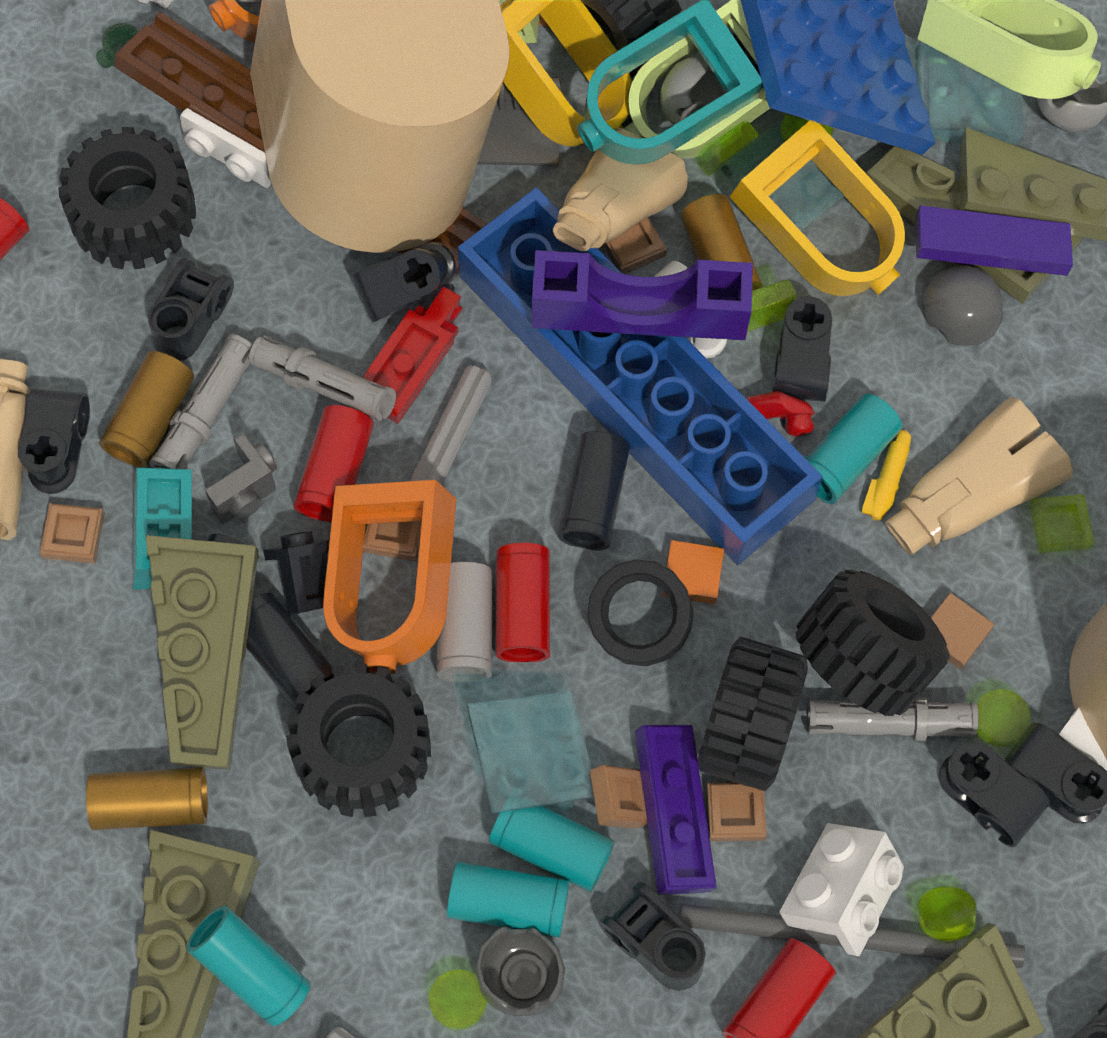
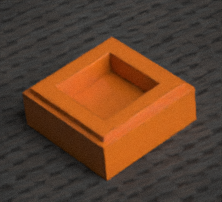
M671 540L667 568L672 570L685 585L690 600L716 604L724 548ZM663 590V596L669 597Z

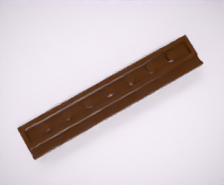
M160 11L155 15V21L150 26L145 25L115 54L114 67L179 110L184 111L188 108L265 153L250 75L251 70ZM462 208L456 220L442 234L427 242L441 243L449 248L454 255L456 263L455 274L447 285L459 273L458 246L487 225V223ZM407 249V250L397 251V252L400 253V254H403V253H405V252H407V251H409V250H412V249ZM428 262L420 266L427 272H432Z

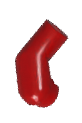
M780 391L745 397L766 419L778 418L786 420L785 430L790 436L808 435L814 430L812 416L815 415V412L806 401Z

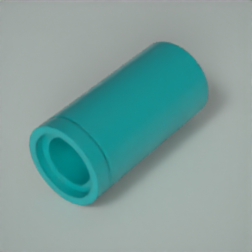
M870 393L863 394L805 457L823 476L817 497L824 503L835 504L902 430L903 424L899 415L883 399Z
M512 792L506 800L489 837L490 844L564 880H569L570 883L589 892H592L615 845V840L515 792Z
M457 861L449 893L447 918L496 927L505 926L509 929L535 928L543 935L560 938L570 881Z
M226 905L218 907L205 917L193 931L186 944V951L270 1026H277L287 1020L300 1007L310 990V981Z

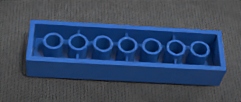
M536 187L458 246L459 277L610 434L621 437L629 443V454L720 548H724V552L738 566L816 500L823 476L686 337L532 328L535 250L590 253L600 265L621 273L597 248L579 251L555 237L553 227L558 222L559 209Z

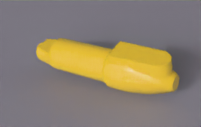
M901 430L896 440L890 442L879 477L876 480H871L862 513L870 515L876 521L881 520L889 511L899 490L898 484L910 451L911 435L907 430Z

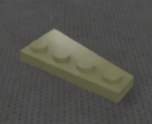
M967 127L965 128L960 139L961 210L1069 223L1071 235L1107 241V179Z
M894 146L866 173L892 201L897 210L913 223H915V215L920 205L961 210V182L956 180V172L915 152ZM1071 235L1072 252L1084 237ZM970 264L972 267L981 268L989 273L996 280L999 287L1022 304L1051 275Z
M145 535L152 574V599L156 610L158 628V653L162 664L164 682L163 698L170 761L174 765L230 770L259 550L254 545Z
M150 830L148 850L151 851L149 877H145L142 901L146 903L143 933L138 934L136 958L139 959L137 987L132 989L127 1038H201L220 981L186 951V944L202 920L220 906L226 905L240 918L242 917L260 861L253 855Z
M987 923L857 1038H1033L1045 1030L996 924Z

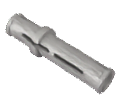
M230 334L227 337L213 364L210 365L187 405H185L182 412L177 411L170 421L172 428L161 447L149 462L152 468L185 469L200 444L205 445L212 435L210 428L215 418L226 404L246 368L250 365L249 348L252 346L251 342L235 334Z
M263 335V337H258L250 349L249 361L253 367L261 368L284 378L285 383L294 389L308 388L339 403L373 416L379 421H382V418L386 419L394 408L396 401L394 389L382 386L348 370L317 358L316 353L308 348L299 347L294 349L273 340L269 336Z
M918 697L905 713L884 716L879 712L868 711L850 700L809 699L808 701L809 735L913 736L914 741H926L927 736L977 737L978 707L976 702H927L926 697Z

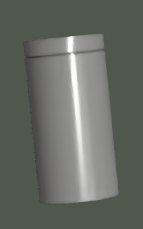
M453 562L450 566L446 620L442 632L437 639V677L449 682L484 681L492 676V569L487 565L476 562Z

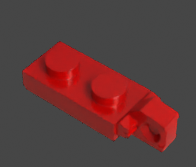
M444 286L428 309L420 305L414 311L409 309L363 375L365 379L395 390V405L387 418L397 424L400 423L450 350L459 332V327L453 325V322L462 311V306H460L461 296Z

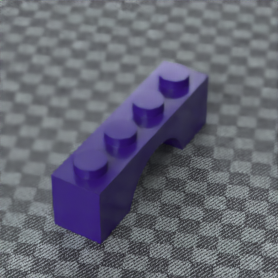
M535 250L532 328L746 340L752 308L753 263L698 260L691 267L675 274L658 277H639L609 270L600 265L590 253Z

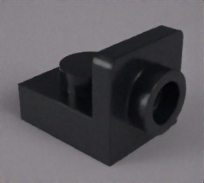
M312 531L280 536L281 546L264 549L263 553L265 561L279 560L288 613L300 614L323 608L330 539L314 540Z

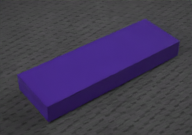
M922 205L919 206L915 215L916 258L1068 276L1073 267L1071 226L1069 223Z
M642 725L635 730V738L657 893L659 895L711 892L717 888L693 726Z

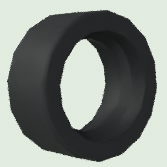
M634 559L613 566L598 579L589 596L587 617L592 635L610 656L628 665L647 667L668 660L683 647L692 629L694 610L687 588L672 570L655 561ZM636 581L651 582L662 588L669 596L673 607L672 623L666 634L656 642L647 645L629 644L620 639L612 630L608 617L610 602L615 593L626 584Z

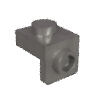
M243 433L233 438L238 456L245 465L205 490L211 509L222 524H225L232 518L243 520L251 516L262 505V499L276 491L272 472L277 470V466L262 443L259 442L252 446Z

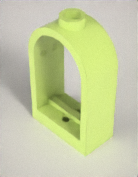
M730 0L716 10L726 27L728 29L732 28L757 64L741 0ZM689 36L654 56L640 68L629 92V111L633 122L626 126L625 130L641 138L657 135L650 129L647 121V100L655 84L666 76L676 63L698 52ZM764 88L761 89L757 100L671 153L680 158H695L719 146L770 109Z
M928 0L918 35V40L988 78L1015 92L1036 98H1064L1076 93L1080 88L1087 89L1096 79L1101 67V62L1092 58L1098 39L1097 31L1093 24L1079 12L1056 0Z

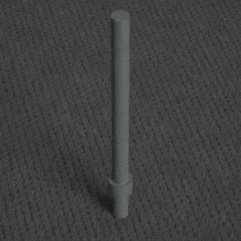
M681 904L680 919L689 928L785 940L793 938L802 942L842 946L836 935L789 927L782 916ZM877 927L875 933L869 937L864 949L947 959L976 933L955 931L952 937ZM1005 943L1015 967L1023 968L1025 946Z

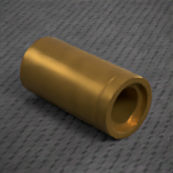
M711 194L688 204L681 213V219L697 260L753 263L752 299L757 297L763 289V284L728 197L723 194Z
M157 351L148 352L99 441L100 447L115 459L137 468H146L163 438L172 417L178 410L195 376L190 368L167 354Z
M205 768L89 774L86 789V805L90 829L109 830L206 824L208 818V796Z

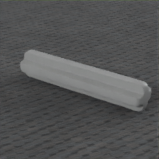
M469 365L465 368L410 481L437 480L442 485L492 384L491 374L487 370L475 365Z

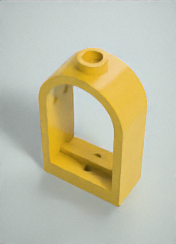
M506 0L500 5L509 42V62L503 81L535 126L547 138L564 146L584 144L577 130V125L585 121L584 117L569 104L518 32L540 13L589 82L596 68L606 58L617 52L616 48L581 0ZM629 72L609 84L598 98V106L602 117L615 131L619 128L624 129L621 124L626 120L630 112L629 92L632 79Z
M809 120L745 176L730 195L733 202L805 280L824 293L836 296H849L859 294L871 288L879 295L901 275L894 268V265L901 256L905 241V230L899 211L820 123ZM812 160L874 228L880 244V256L876 268L865 272H850L833 265L774 203L770 196Z

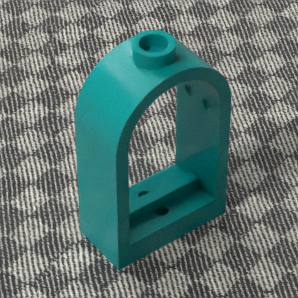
M701 0L612 54L596 68L588 85L584 110L585 121L577 125V130L584 144L591 152L599 149L608 157L626 164L639 165L651 163L663 158L757 100L763 86L762 79L709 0ZM687 36L690 37L727 92L664 132L642 139L630 138L616 132L606 123L598 106V98L609 84Z

